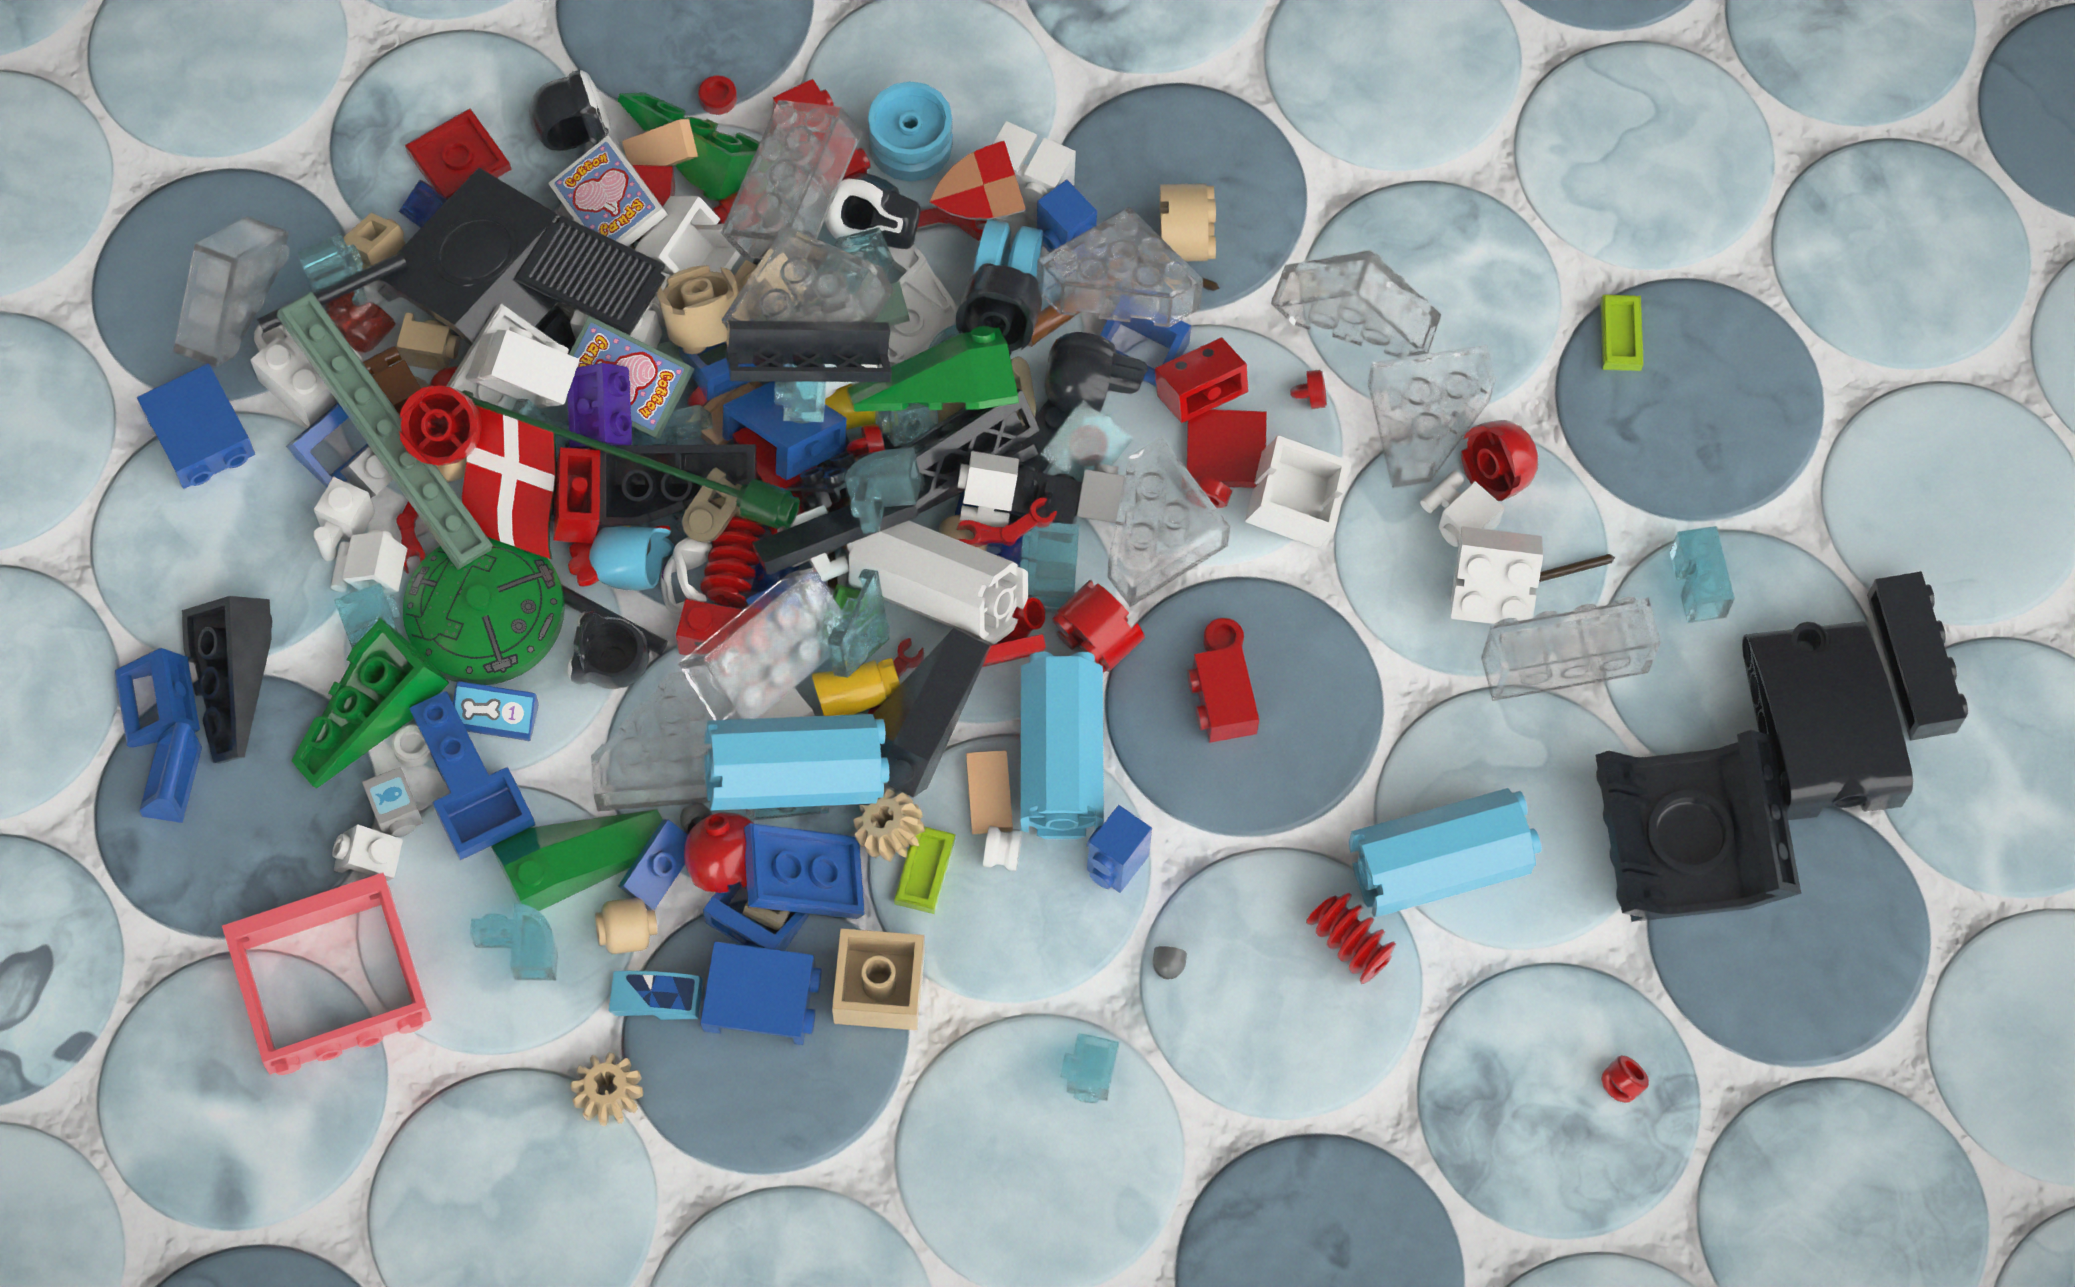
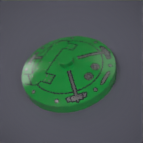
M487 537L493 545L492 549L457 570L442 547H437L416 568L405 591L403 622L410 643L446 679L454 682L493 685L514 679L529 671L553 647L564 620L565 599L562 585L554 566L548 558Z

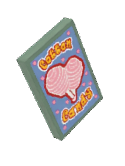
M588 316L569 354L579 359L577 367L599 363L628 367L632 426L657 439H660L694 371L693 367L591 316Z

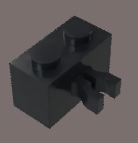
M1018 465V475L1011 511L995 509V511L1010 513L1008 525H1011L1029 513L1031 505L1035 500L1047 498L1045 505L1036 509V513L1038 516L1046 518L1054 511H1057L1053 522L1045 528L1034 527L1030 531L1072 540L1078 518L1077 513L1083 482L1077 481L1068 474L1058 473L1050 475L1038 472L1035 468L1028 465Z

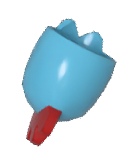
M659 525L654 528L631 526L604 527L596 532L593 544L576 542L569 547L572 559L568 563V569L572 575H577V583L582 587L600 581L605 585L622 590L640 591L653 589L661 575L663 558L671 555L675 548L674 543L666 537L670 535L671 528L667 525ZM651 540V550L646 556L648 543Z

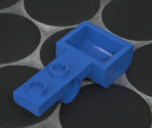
M447 691L409 708L434 763L450 791V794L433 801V805L460 861L535 826L534 818L509 768L506 767L488 775Z

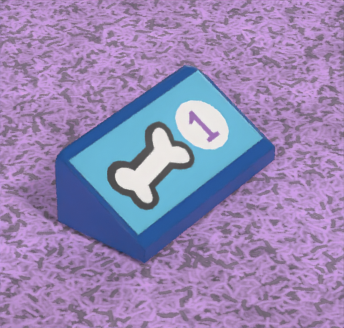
M457 681L453 705L467 732L531 741L539 706L535 693Z

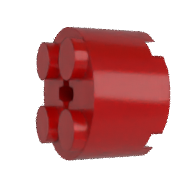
M1092 580L1085 583L1054 613L1052 618L1053 623L1059 629L1056 634L1062 642L1071 650L1078 646L1083 652L1092 653L1095 656V663L1103 666V673L1106 671L1110 672L1145 639V635L1138 623L1132 628L1127 623L1128 619L1126 616L1129 612L1103 586L1098 583L1094 586Z

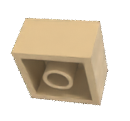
M840 928L832 1007L834 1024L918 1030L925 955L924 935Z

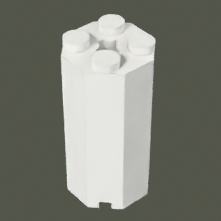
M911 521L900 523L847 544L848 551L850 552L848 581L851 586L954 628L957 626L993 645L1014 630L1018 619L1013 618L1012 615L1016 607L1023 609L1028 600V571L1018 567L1012 561Z

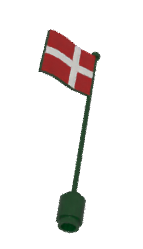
M462 391V393L473 400L480 412L482 421L480 441L473 452L467 456L462 503L484 534L492 539L553 560L550 549V521L557 479L556 435L736 497V506L740 507L741 517L775 529H779L781 526L789 529L798 514L800 499L792 496L790 490L755 478L749 484H743L740 490L480 400L473 397V393L470 391Z

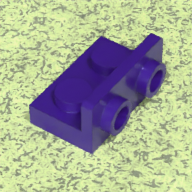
M606 363L577 367L567 394L569 431L609 445H631L632 421L628 367ZM569 439L570 448H593Z

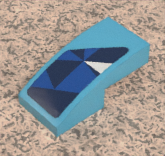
M614 971L609 1012L615 1016L654 1015L660 1020L698 1019L703 978L696 975L670 972Z

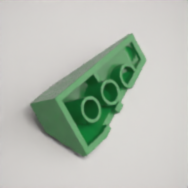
M644 92L619 94L617 101L645 132L677 120L689 119L698 157L679 163L675 167L691 184L703 190V195L708 199L719 201L749 185H754L777 160L779 153L740 132L736 133L735 137L716 131L718 123L709 119L702 120L694 117H684L686 113L684 109Z
M988 326L977 327L971 332L959 334L892 366L891 382H858L847 388V394L854 411H902L909 406V403H919L928 406L929 410H942L943 403L965 402L966 410L1019 403L1007 342L999 328Z
M381 618L352 648L346 659L350 664L340 683L334 681L328 692L332 697L322 716L314 718L291 760L315 788L323 785L411 721L413 716L410 712V707L440 694L449 684L448 680L418 649Z
M658 809L531 827L492 845L491 848L525 916L528 917L629 869L663 819Z

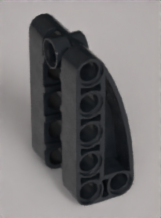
M1861 621L1821 626L1815 622H1803L1795 627V629L1745 634L1742 639V652L1758 731L1773 736L1788 820L1818 817L1822 809L1828 806L1849 808L1860 805L1864 812L1901 808L1913 789L1912 768L1891 688L1866 623ZM1798 641L1810 643L1814 650L1807 651L1803 649Z

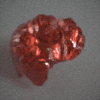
M353 291L328 303L324 308L349 345L358 352L367 353L381 343L395 327L396 322L373 302L354 305L352 298L355 292Z

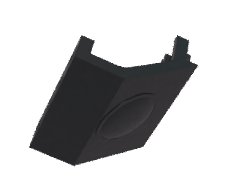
M478 168L398 251V253H402L407 267L379 279L384 285L377 292L388 302L399 297L406 299L453 329L470 346H472L498 304H503L535 327L558 301L515 281V277L549 223L554 222L557 224L560 216L495 176Z
M1748 730L1737 734L1738 742L1704 751L1634 757L1608 750L1595 755L1597 763L1596 778L1601 787L1604 804L1603 819L1608 828L1611 846L1609 856L1615 869L1617 881L1616 897L1621 906L1622 913L1630 915L1631 922L1747 910L1802 894L1772 735Z

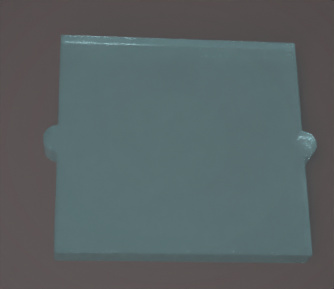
M1082 400L1075 406L1040 452V455L1060 469L1061 473L1068 474L1077 481L1083 482L1085 469L1094 470L1095 463L1113 466L1133 438L1111 422L1112 417L1105 414L1103 416Z

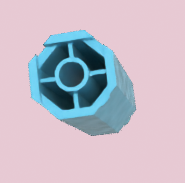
M1035 652L1030 654L1029 663L1021 665V830L1029 833V826L1037 828V836L1044 839H1079L1086 836V828L1094 826V830L1104 824L1103 666L1095 663V656L1088 652H1077L1071 656H1054L1048 652Z
M873 714L707 720L704 744H711L712 749H708L707 755H704L706 795L708 801H710V810L876 803L878 798H883L884 783L889 781L888 758H881L880 744L885 743L884 720L874 719Z
M1509 788L1351 831L1349 839L1350 853L1355 851L1359 853L1358 862L1352 863L1354 875L1367 908L1373 907L1371 913L1374 918L1531 874L1534 866H1536L1535 854L1541 852V842L1537 831L1534 828L1529 829L1525 815L1528 814V809L1523 793L1521 791L1512 793Z

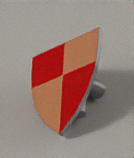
M1005 140L976 150L953 165L939 181L929 203L948 214L973 220H992L1026 211Z

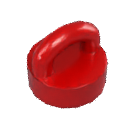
M1320 369L1306 371L1307 383L1292 387L1290 395L1295 399L1309 398L1311 409L1325 408L1327 396L1323 371Z
M876 423L861 426L862 438L853 440L846 447L847 452L852 451L854 455L876 452L877 456H885L882 434Z
M1622 1055L1618 1056L1604 1070L1601 1077L1602 1085L1606 1092L1616 1101L1623 1103L1633 1101L1649 1086L1648 1076L1642 1067L1630 1057Z

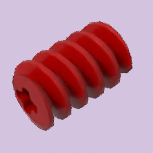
M733 517L722 534L712 541L713 548L708 554L709 563L704 568L705 577L700 583V590L711 601L732 608H745L747 606L746 598L740 594H748L752 590L751 584L745 580L753 579L756 576L755 570L750 566L759 563L756 554L752 552L754 551L752 542L760 540L754 536H761L766 532L760 525L747 519Z
M1350 892L1339 897L1336 895L1321 903L1309 915L1306 923L1308 925L1318 923L1316 934L1319 937L1330 935L1327 940V946L1332 950L1340 948L1338 952L1340 961L1345 962L1352 959L1349 971L1353 974L1363 971L1360 983L1365 984L1388 964L1392 958L1391 953L1396 943L1392 941L1382 946L1380 941L1385 931L1383 929L1374 933L1368 931L1374 919L1372 917L1362 921L1357 919L1363 909L1362 905H1357L1351 909L1346 907L1352 897Z

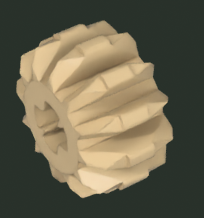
M887 789L883 798H878L876 803L869 806L859 804L863 815L853 819L854 826L858 830L855 836L858 843L865 847L870 856L877 858L881 855L884 860L891 862L896 852L900 856L906 857V848L909 845L919 846V840L915 835L925 832L924 824L921 822L923 815L918 805L913 804V800L909 795L903 792L897 795L894 791Z
M609 1052L607 1054L605 1063H600L598 1057L592 1055L590 1057L591 1069L585 1066H578L576 1069L581 1079L572 1081L570 1085L571 1090L577 1093L572 1100L575 1108H584L583 1117L587 1121L593 1119L598 1114L600 1125L606 1126L609 1116L614 1115L616 1121L622 1124L624 1122L622 1110L625 1109L628 1112L636 1113L638 1108L633 1099L643 1097V1088L636 1085L641 1080L640 1072L638 1070L630 1071L631 1062L628 1058H624L616 1064L614 1053ZM609 1083H613L615 1091L612 1094H608L606 1090L605 1095H601L599 1088L604 1084L609 1088Z

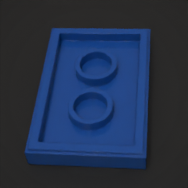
M749 823L744 827L748 907L859 919L865 915L860 844L856 840V836Z

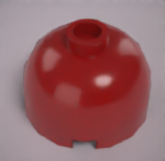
M442 385L423 387L412 394L401 409L399 417L402 418L401 431H399L400 440L408 453L422 463L437 466L458 463L469 456L480 441L482 432L480 412L473 400L458 389Z
M1496 420L1477 425L1465 433L1464 439L1468 438L1467 448L1461 450V460L1471 485L1476 481L1497 501H1503L1520 493L1531 484L1538 470V453L1533 439L1520 425L1507 420Z
M722 812L712 814L692 827L685 841L684 857L687 871L695 886L704 891L717 893L729 892L728 885L736 884L740 881L742 887L747 886L744 827L754 822L739 813Z

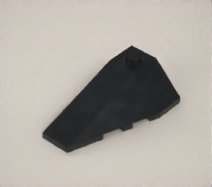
M755 444L612 445L703 478H707L714 468H718L726 474L725 479L735 486L737 484H749L752 479H756ZM600 450V515L598 526L642 525L688 508L702 488V485ZM716 492L712 500L723 496Z
M227 596L182 610L184 653L188 657V662L194 663L198 680L193 683L196 696H203L206 707L202 721L213 763L221 764L245 757L272 640L271 628L273 621L270 614V599Z
M957 626L954 627L874 712V719H883L885 723V743L880 744L881 758L887 757L889 762V781L886 784L911 797H915L928 788L992 644Z

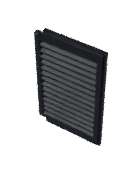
M561 216L557 224L554 222L549 223L516 275L515 281L623 333L631 335L666 277L661 274L665 269L664 263L565 216Z

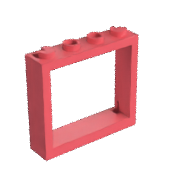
M384 873L370 876L222 926L260 1056L270 1075L274 1073L278 1075L293 1073L301 1068V1064L318 1059V1061L334 1059L342 1054V1050L356 1045L359 1047L373 1046L381 1042L383 1036L398 1031L401 1034L411 1033L420 1029L424 1022L432 1020ZM381 905L412 1004L275 1049L246 950Z

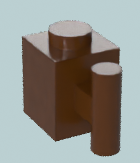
M395 345L362 362L400 415L401 409L408 398L420 390L421 387L406 361L402 360Z

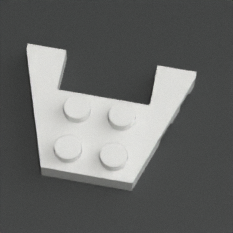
M915 244L909 249H896L883 245L878 247L879 256L904 274L897 282L900 281L910 318L908 322L889 326L888 357L891 367L946 341L957 330L955 319L958 306L940 279L935 276L927 264L926 258L920 249H917Z

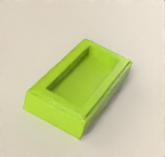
M1602 295L1600 301L1602 369L1641 371L1643 368L1641 296Z
M924 827L925 832L915 835L919 840V846H909L894 898V904L934 914L956 838L953 833Z

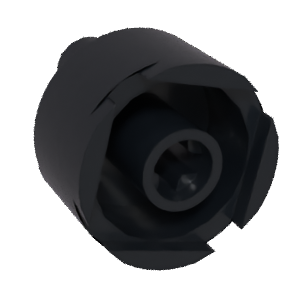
M991 263L981 265L978 271L968 280L956 313V328L959 334L961 331L962 333H968L974 328L982 326L999 328L1007 342L1009 355H1011L1012 351L1018 350L1021 347V350H1023L1032 339L1042 308V296L1038 288L1039 282L1037 278L1030 273H1024L1009 266Z

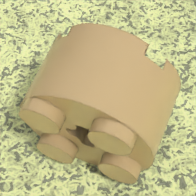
M1160 184L1161 262H1193L1216 259V238L1214 236L1216 201L1214 199V186H1207V184Z
M709 265L681 270L667 279L668 286L664 290L660 287L657 292L668 337L674 344L682 347L683 351L687 354H699L706 347L727 342L728 321H745L735 277L727 268L720 267L721 273L710 272Z

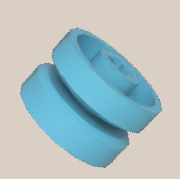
M908 81L891 85L881 91L871 103L868 115L869 147L872 160L882 172L894 179L912 182L928 179L941 171L948 162L953 146L952 114L948 101L940 91L924 83Z
M988 220L977 249L973 274L978 271L981 265L991 263L1013 267L1037 277L1043 231L1022 226L1017 231L1012 248H1010L1011 229L1008 223Z

